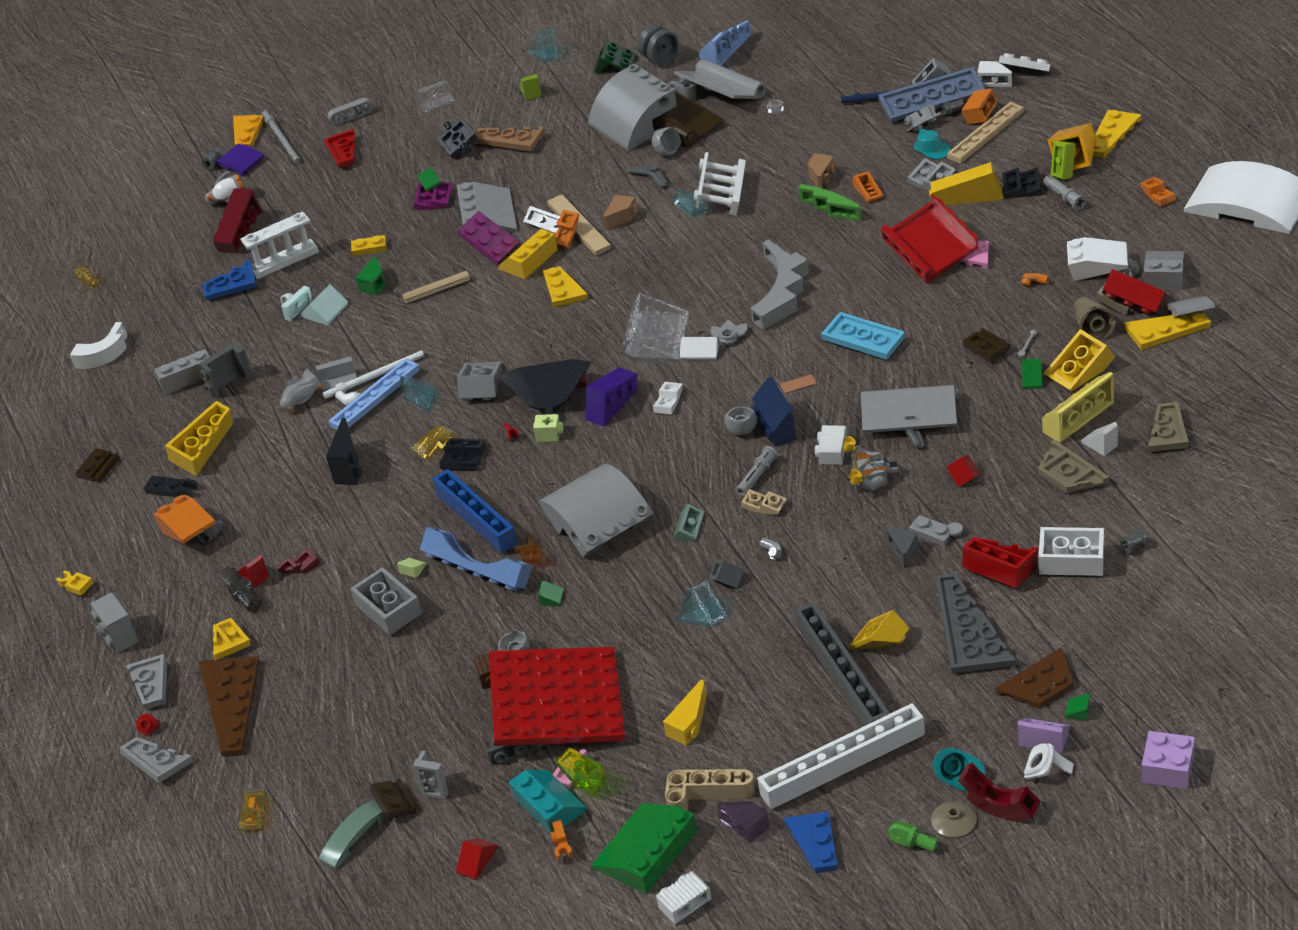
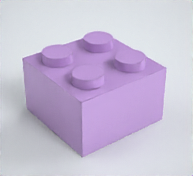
M1149 731L1142 761V783L1188 789L1194 759L1195 737Z

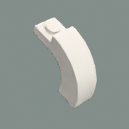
M115 322L108 336L99 342L76 344L70 354L74 367L76 369L96 368L118 358L127 348L124 341L127 337V332L124 329L123 323Z

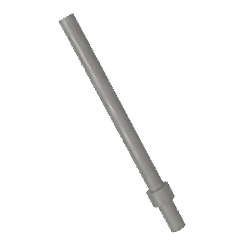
M264 110L262 115L265 118L266 124L272 128L293 161L299 164L301 159L277 126L276 120L267 110Z

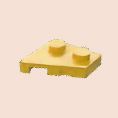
M232 618L213 625V656L215 661L251 646L250 639Z

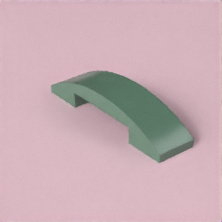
M375 799L360 806L340 824L323 848L319 861L336 870L350 856L348 849L374 822L380 824L386 818Z

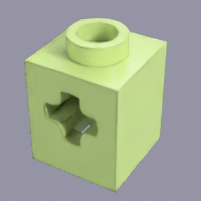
M558 414L535 416L533 429L536 442L559 441L560 433H563V423L559 421Z

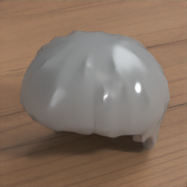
M672 127L659 129L654 132L652 137V146L662 157L672 156L681 144L679 134Z
M749 407L732 408L724 417L727 430L738 436L750 434L758 422L756 412Z

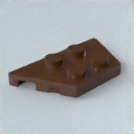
M1059 648L995 687L996 694L999 696L1003 694L1012 696L1014 701L1027 703L1029 706L1040 709L1074 688L1063 649Z

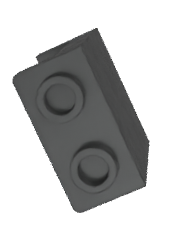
M235 342L199 363L200 375L206 384L204 388L208 394H212L216 398L220 397L219 389L238 377L242 376L246 380L253 377L245 350Z

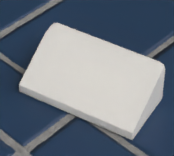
M681 337V360L717 359L719 350L717 337Z

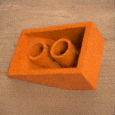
M187 495L176 497L173 503L161 506L157 509L158 512L153 514L162 533L182 543L189 541L216 524V521L192 497Z

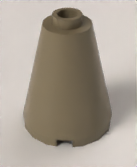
M1081 297L1076 300L1074 310L1078 329L1083 330L1096 339L1107 338L1113 332L1116 325L1113 312L1108 307L1088 297Z

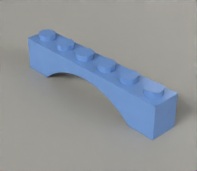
M426 527L420 550L427 552L426 556L442 558L443 563L449 565L457 564V568L460 570L474 571L473 575L482 578L487 576L490 578V582L496 584L504 583L506 584L505 588L517 591V588H526L532 565L517 559L505 558L489 564L479 562L461 548L452 533L439 528Z

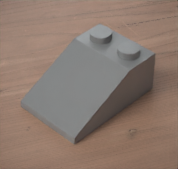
M1146 251L1144 282L1159 289L1182 290L1184 251Z
M501 362L464 363L457 376L458 398L471 401L475 398L491 400L493 397H496L500 379L498 376L501 372Z

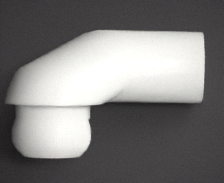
M338 391L335 397L347 406L360 396L361 393L351 392L345 394L343 391Z

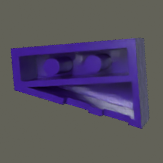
M619 367L588 385L586 389L585 420L604 427L637 391L638 373Z

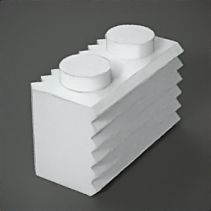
M822 425V431L817 434L819 445L815 446V457H818L820 465L843 464L845 452L843 441L847 437L846 426Z
M690 871L687 875H682L675 884L663 888L656 896L659 909L673 924L678 923L712 899L710 888L693 871Z

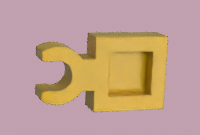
M63 571L65 578L56 579L59 586L65 587L67 591L80 596L93 584L91 577L78 572L72 576L69 571Z

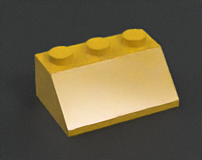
M540 229L498 266V269L526 279L558 250L555 234Z

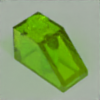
M570 747L555 761L556 765L576 788L591 796H594L607 782L602 764Z

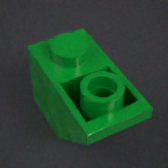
M373 257L355 277L360 292L377 295L385 286L383 273L377 257Z

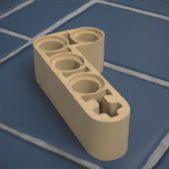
M746 769L674 770L667 777L666 803L667 805H675L687 811L689 800L749 799L755 794L753 774Z

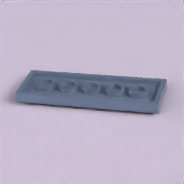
M971 67L880 94L879 101L892 123L906 119V116L915 112L920 114L919 110L928 105H934L935 109L942 108L945 102L951 103L960 99L963 101L969 100L974 91L985 90L974 68Z

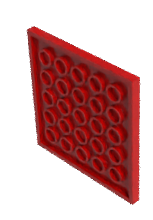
M614 647L489 651L494 746L625 741Z

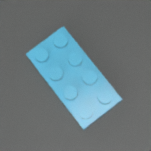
M839 312L821 333L822 340L887 360L904 340L905 332Z

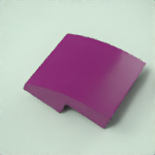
M441 182L440 185L430 191H426L423 185L418 183L413 209L433 210L448 207L452 183Z

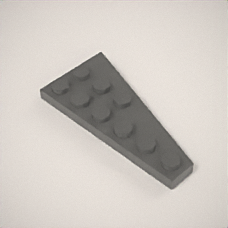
M956 573L936 575V586L951 673L1016 666V659L1013 655H1010L1007 646L999 639L996 630L983 611L979 610L974 598L970 597L967 588Z

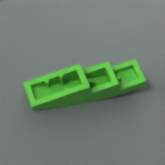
M805 184L800 185V202L813 204L814 209L827 211V216L861 221L860 205L854 201L819 187Z

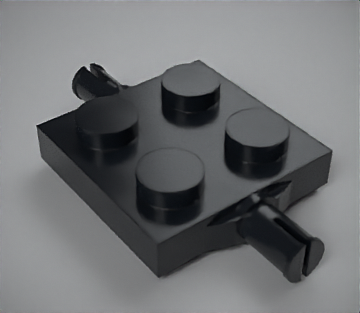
M463 118L453 125L449 121L444 122V127L447 130L438 138V141L453 159L460 155L462 151L469 155L471 149L468 146L478 138Z

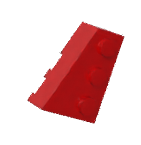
M973 537L963 547L962 568L1017 589L1037 568L1039 547L1032 546L1031 549L1019 548V544L1012 543V546L999 545V541Z

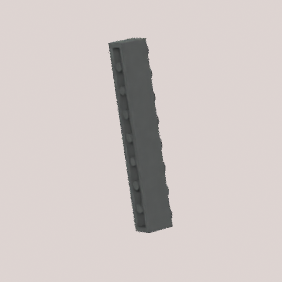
M813 602L796 609L798 629L862 725L866 726L889 715V711L816 604Z

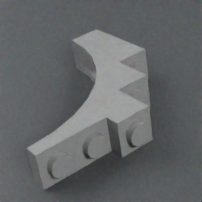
M770 240L763 242L764 257L773 264L778 275L770 292L760 302L750 308L752 322L762 330L769 328L798 310L797 295L804 292L802 278L809 274V262L806 257L801 256L797 252L790 255Z

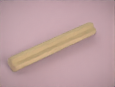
M467 271L406 292L403 294V299L405 303H410L470 280Z

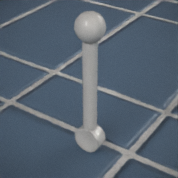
M1036 330L1030 331L1026 344L1018 352L1019 358H1025V352L1033 337L1037 335Z

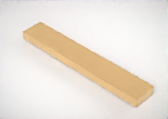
M1009 102L947 153V159L960 164L963 163L1024 113V107Z
M563 195L547 201L548 206L558 216L561 215L563 209L579 213L575 235L595 256L611 250L609 242Z

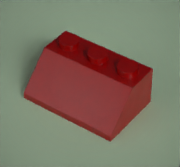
M1114 269L1111 270L1102 289L1106 291V296L1115 300L1118 296L1124 299L1123 303L1132 307L1134 304L1141 306V311L1150 315L1152 311L1157 313L1167 295L1165 291Z

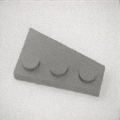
M162 654L126 665L145 709L165 704L166 656Z
M138 737L119 747L120 753L158 783L193 762L191 755L185 754L183 756L177 754L176 750L171 748L168 750L159 748L158 744Z

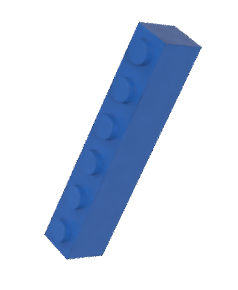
M449 469L432 478L436 495L501 554L518 544L514 527Z

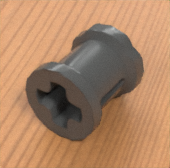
M210 149L208 155L201 160L204 168L213 170L217 160L222 155L218 150Z
M1136 529L1135 533L1127 537H1121L1120 544L1123 550L1130 554L1140 546H1147L1148 539L1143 530Z

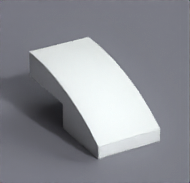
M664 382L659 389V398L653 405L654 413L672 415L682 392V383Z

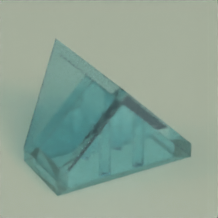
M555 28L539 30L528 52L543 62L559 60V47Z
M401 376L400 382L405 399L430 413L437 388L426 381Z
M705 580L688 591L676 621L712 626L728 615L708 581Z

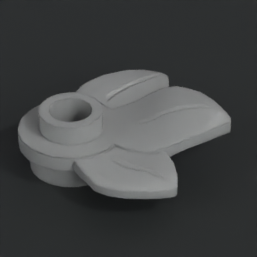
M727 320L721 327H711V335L717 337L725 345L733 344L737 341L738 337L743 336L747 332L746 323L736 326L730 320Z

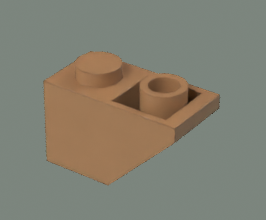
M814 153L809 160V177L816 187L823 189L828 184L831 175L835 173L836 164L834 163V156Z

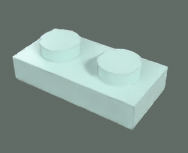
M303 286L281 305L286 320L291 321L313 301L309 287Z

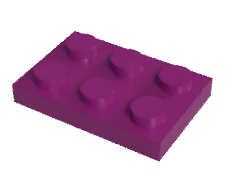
M479 210L457 231L458 236L496 265L519 244L517 239Z

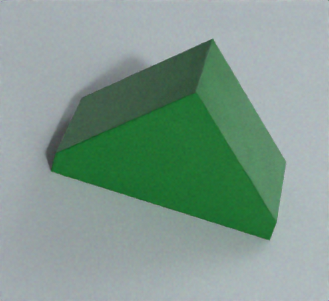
M1041 358L1021 359L1023 390L1042 389Z

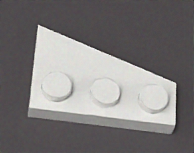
M1004 53V56L1001 55L999 63L1045 71H1049L1050 64L1047 63L1048 60L1044 59L1031 61V57L1021 56V58H1014V54Z

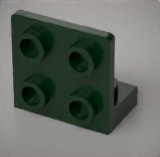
M606 40L599 53L594 72L600 75L603 69L606 70L608 64L624 70L633 64L635 53L630 49L617 45L615 42Z

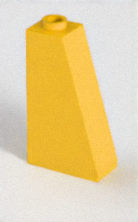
M991 162L930 182V197L931 194H934L937 198L942 199L945 205L1004 199L1003 188Z

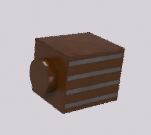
M488 653L473 658L483 689L491 687Z

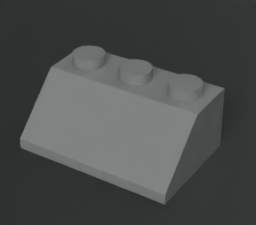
M205 349L154 369V374L165 395L203 381L200 375L199 363L209 358Z

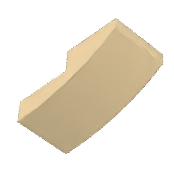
M749 489L741 502V508L762 514H779L787 498L769 491L765 496Z

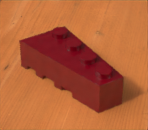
M234 188L229 196V202L224 209L217 232L213 236V244L218 252L237 254L243 244L241 238L245 237V234L250 233L251 224L256 223L258 220L257 214L262 213L263 209L252 189Z

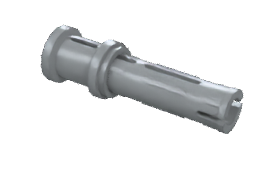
M1052 175L1045 177L1044 185L1060 195L1066 204H1071L1072 208L1077 211L1084 208L1087 201L1086 197L1077 194V191L1073 188H1067Z
M765 446L762 449V454L755 458L754 466L736 487V492L740 496L745 497L748 490L752 488L762 473L767 472L770 469V464L778 459L779 455L774 448Z

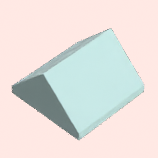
M330 284L300 313V317L329 325L349 303Z

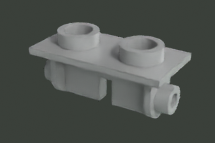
M928 105L919 110L921 117L918 112L906 116L904 122L910 127L906 131L908 132L913 129L915 132L923 127L922 124L926 122L928 125L933 123L941 113L936 114L934 105Z

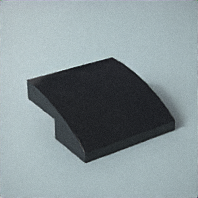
M1018 167L1002 173L1005 197L1022 198L1043 194L1038 167L1021 172Z
M449 438L444 445L445 454L439 462L440 469L477 470L484 453L485 439Z

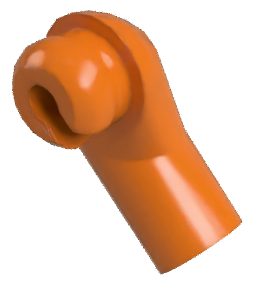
M1025 273L1022 276L1021 284L1030 286L1032 281L1047 285L1049 276L1039 273Z

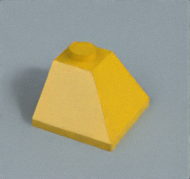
M891 610L869 620L850 643L848 649L860 650L888 647L893 644L899 645L905 640V634L910 628L894 610Z

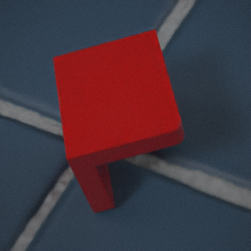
M969 454L946 466L958 487L980 475Z

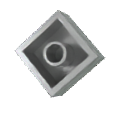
M112 592L90 603L93 609L91 616L95 623H98L96 628L101 637L105 635L104 640L109 648L113 647L119 653L139 642L128 614Z

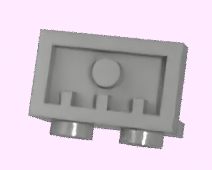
M422 751L419 757L415 759L413 765L421 795L446 799L449 792L442 764L434 761L430 762L427 751Z

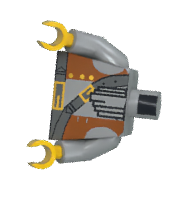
M847 436L843 441L844 451L850 452L852 450L851 461L853 470H851L848 477L851 479V484L856 485L857 493L868 490L875 491L880 487L886 486L888 484L887 474L898 473L897 461L885 463L882 452H870L858 445L855 446L856 441L851 436Z

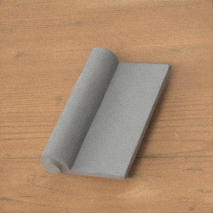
M705 59L697 63L696 71L674 72L677 76L704 86V89L708 91L712 89L731 98L759 99L763 97L766 91L765 83Z
M954 385L861 392L863 433L957 426L955 400H959L958 388H954Z

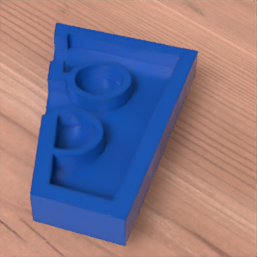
M246 260L245 264L240 267L235 266L231 268V272L226 275L220 274L202 284L206 301L257 287L251 260Z

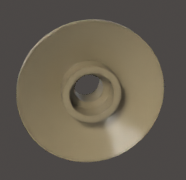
M950 801L939 805L933 811L931 824L939 835L945 838L957 839L967 836L974 830L977 824V816L974 809L968 804Z

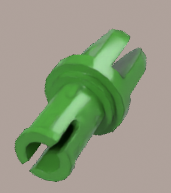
M896 821L892 823L888 830L892 841L908 848L918 846L933 853L937 848L939 839L921 833L919 827L904 821Z

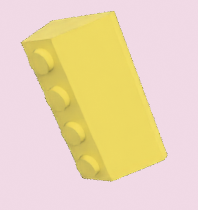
M1109 372L1095 378L1066 401L1060 403L1051 412L1047 413L1042 418L1043 433L1061 443L1114 403V373Z

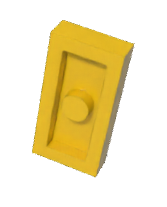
M385 235L352 240V255L359 256L387 251Z

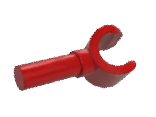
M505 423L504 427L507 430L508 441H512L511 436L519 438L518 430L510 428L508 423Z

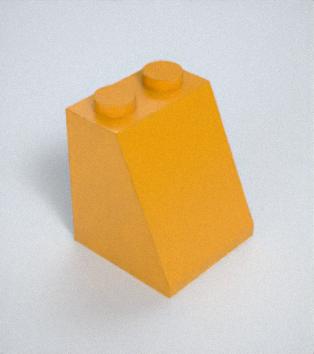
M1091 123L1057 131L1048 139L1051 154H1053L1054 141L1075 144L1073 170L1091 166L1096 141Z

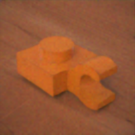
M561 820L552 822L554 832H550L553 844H558L555 848L556 860L560 862V855L563 853H567L570 859L573 858L572 849L568 845Z

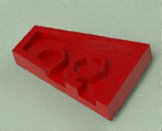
M354 128L323 139L325 146L339 169L355 164Z

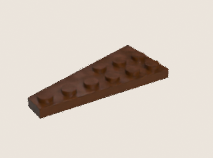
M259 657L199 661L222 756H243L260 665Z

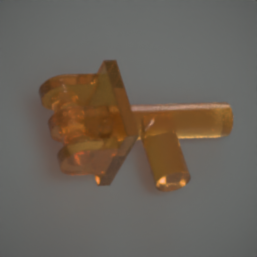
M530 534L527 536V544L515 546L516 554L521 553L522 562L534 563L543 561L540 543H535L534 535Z

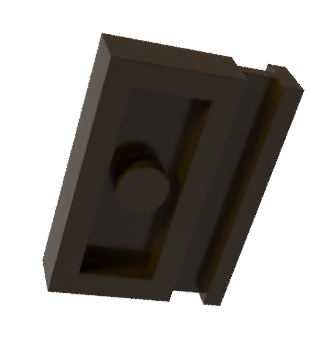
M983 327L980 332L976 331L963 340L964 347L989 362L1004 354L1005 350H1010V343Z
M95 448L75 472L77 478L89 481L97 480V483H100L120 459L119 455L116 452L112 454L111 451Z
M397 779L396 782L389 780L370 785V792L386 819L404 816L408 812L416 813L417 806L400 779Z

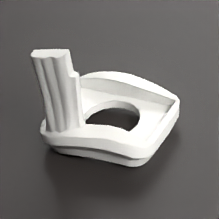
M1050 743L1039 744L1033 747L1024 770V778L1029 780L1046 776L1051 770L1052 763L1063 772L1071 775L1074 764L1057 753L1054 746ZM1043 754L1041 762L1036 766L1038 756Z

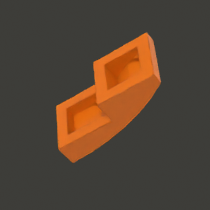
M1153 177L1140 183V187L1146 195L1157 205L1164 206L1176 201L1175 193L1165 188L1164 181Z
M563 209L557 222L558 229L555 233L557 247L569 250L578 225L579 213Z

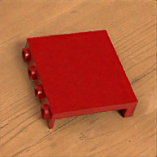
M931 194V202L894 227L890 228L887 224L881 227L882 239L925 283H928L978 249L979 239L976 233L971 232L965 222L959 220L953 210L948 209L942 199L937 198L934 194Z

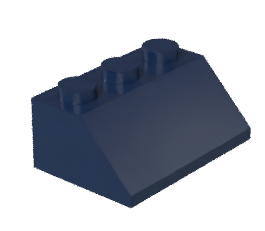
M772 376L768 377L752 397L753 406H751V409L756 412L759 426L761 429H765L768 441L771 440L776 447L796 440L793 410Z

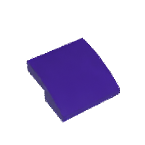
M238 143L217 160V164L227 171L233 170L240 174V176H243L263 159L264 154L250 146Z

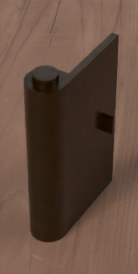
M676 90L677 106L652 120L653 125L659 129L666 127L674 128L679 134L681 142L687 146L695 144L724 122L723 118Z

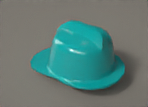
M920 129L917 141L913 145L916 151L932 159L946 158L947 153L951 150L950 146L941 140L939 133L934 130Z
M944 748L938 752L933 761V771L937 778L960 790L967 791L957 781L966 764L973 763L985 775V768L979 759L956 748Z

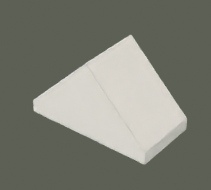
M1116 422L1098 428L1081 441L1086 446L1105 456L1118 446V425Z

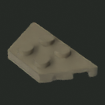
M1052 440L1049 451H1046L1044 460L1038 467L1039 475L1066 493L1109 483L1108 475L1055 440Z

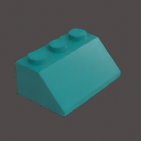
M524 770L508 782L514 798L549 833L554 832L552 822L561 820L564 828L587 810L586 806L549 770Z

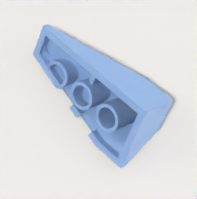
M749 21L720 32L700 50V60L705 59L721 66L751 35Z

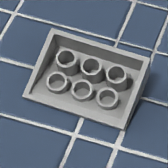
M466 182L457 185L463 225L479 210L507 233L517 232L509 188L477 182Z

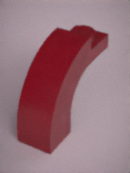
M973 763L966 764L957 780L969 792L966 798L973 805L990 815L1005 820L1023 821L1031 819L1041 803L1040 799L1027 786L1017 789L1000 787L991 782Z

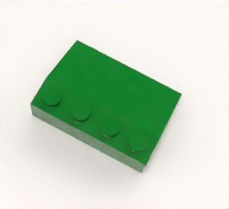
M642 803L591 864V868L647 895L696 834L697 826L694 814L675 805Z

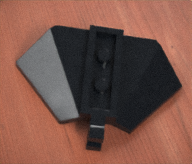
M570 359L519 367L498 377L530 408L540 410L545 415L554 414V411L560 410V406L568 402L591 365V361Z

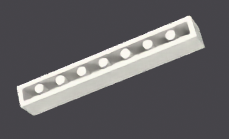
M909 704L758 777L760 795L770 809L792 800L925 735L924 717L913 704Z

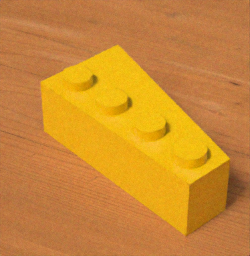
M215 401L165 445L169 461L197 476L233 425L230 408Z

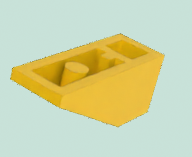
M701 679L663 721L665 735L686 746L692 739L697 737L700 730L707 697L704 680Z

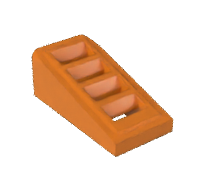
M869 171L853 176V186L867 203L884 198L883 193Z

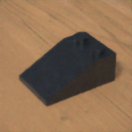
M342 418L326 459L334 484L356 485L362 475V468L358 463V454L355 452L346 418Z

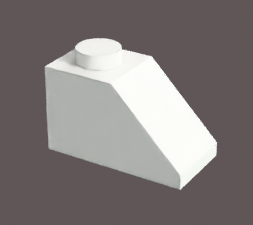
M980 61L978 77L984 87H1012V71L997 61Z

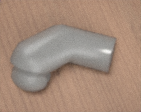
M767 538L761 539L760 547L769 550L768 555L771 559H779L782 555L781 545Z

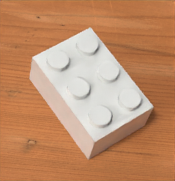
M1040 528L1039 574L1103 576L1104 528Z

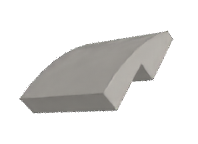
M924 158L907 177L906 182L918 188L931 190L930 182L951 176L955 173L956 169L942 161L937 165Z
M1206 296L1164 304L1165 311L1171 310L1173 317L1215 307L1212 300Z

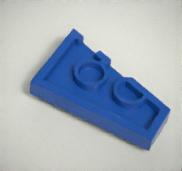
M828 811L784 818L785 826L791 831L795 842L799 844L803 855L815 874L838 870Z

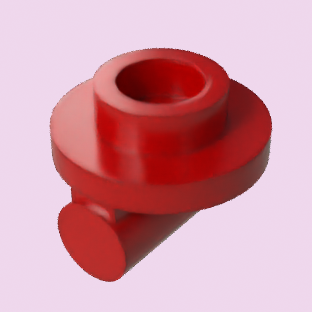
M143 714L136 721L138 731L144 735L153 733L161 725L160 719H155L151 714Z

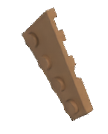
M508 127L504 130H499V128H478L475 132L478 138L473 143L532 151L545 133L544 127H538V130H531L530 127H524L523 130H514V127Z

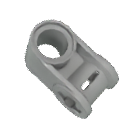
M679 77V79L668 83L669 86L693 101L697 99L694 82Z

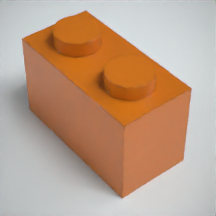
M985 89L972 93L962 109V115L967 124L986 122L998 103L993 90Z

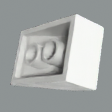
M1087 237L1067 242L1068 266L1074 281L1107 274L1112 269L1119 271L1129 268L1126 242Z

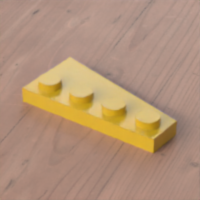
M1108 110L1095 134L1096 141L1093 156L1105 158L1116 147V143L1122 141L1125 138V134L1128 131L1131 132L1134 125L1142 120V114Z
M1203 311L1175 317L1169 315L1124 322V329L1140 350L1211 327V321Z

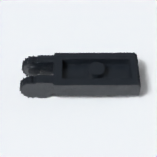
M152 475L144 490L145 493L168 497L187 495L192 497L194 494L193 490L197 489L199 483L189 478L185 480Z

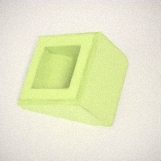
M407 558L397 563L399 573L417 578L427 565L426 562Z

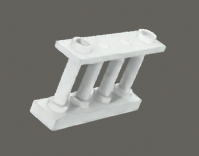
M705 152L704 159H700L699 169H702L699 188L695 190L693 200L696 201L695 208H699L700 200L727 205V207H730V215L736 216L746 160L739 159L738 165L734 166L707 162L708 153ZM707 168L712 170L733 173V176L730 177L705 172V170ZM704 179L729 183L731 188L704 183ZM702 189L729 194L731 197L725 198L704 194Z
M304 212L296 213L287 219L241 238L244 246L252 251L255 261L252 267L256 279L319 252L316 244L307 237L304 225L310 223V219ZM298 228L302 242L292 246L289 232ZM282 235L286 250L277 253L273 239ZM267 242L271 256L261 260L257 246Z

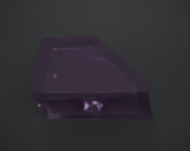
M752 801L725 802L717 805L719 820L749 843L770 827L769 814L766 809Z

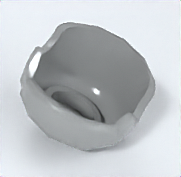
M514 629L512 633L505 634L498 644L499 650H529L530 647L529 639L525 632H520L517 629Z

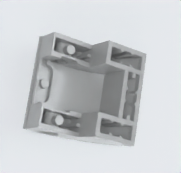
M632 64L612 77L601 89L592 105L588 124L627 151H630L653 137V119L677 106L675 89L638 65Z
M602 464L538 501V504L557 533L566 532L583 558L599 550L603 543L627 529L632 528L633 530L649 521L650 517L654 514L632 482L617 468L609 464Z

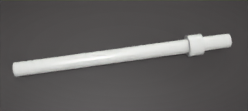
M421 350L405 358L414 362L425 356ZM405 358L346 383L336 384L334 388L322 392L324 399L336 395L338 391L346 393V390L388 373Z

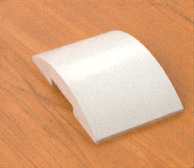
M1232 161L1216 164L1208 168L1186 204L1184 212L1219 219L1221 214L1253 220L1254 227L1290 234L1298 220V177L1280 168L1257 162Z

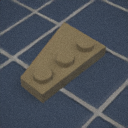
M1178 402L1158 404L1154 426L1151 431V439L1148 444V452L1188 448V438Z

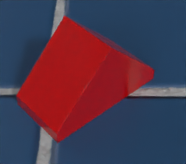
M261 554L235 572L239 578L254 588L269 577Z
M480 838L463 840L456 873L476 881L497 850L498 845Z

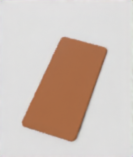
M810 374L781 383L780 385L784 393L816 384L813 375Z

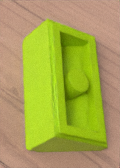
M1053 142L1052 176L1060 179L1072 178L1075 155L1074 143Z

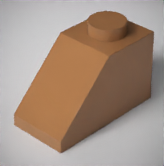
M614 196L603 215L606 230L628 223L633 219L634 215L638 212L635 197Z

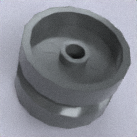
M651 24L643 30L638 39V51L643 57L655 64L666 65L675 57L679 48V39L675 33L661 25Z

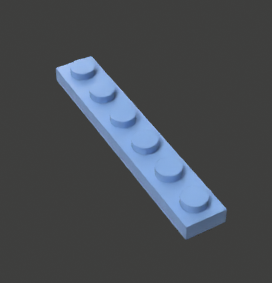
M405 358L329 420L330 427L337 430L341 419L346 418L348 428H350L420 370L419 364Z

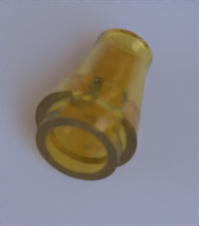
M79 265L75 269L76 279L85 283L90 288L97 285L98 281L88 266Z

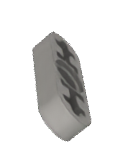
M364 97L330 110L327 117L331 124L339 125L369 114L374 106L369 98ZM350 108H354V112L352 114H347V111Z

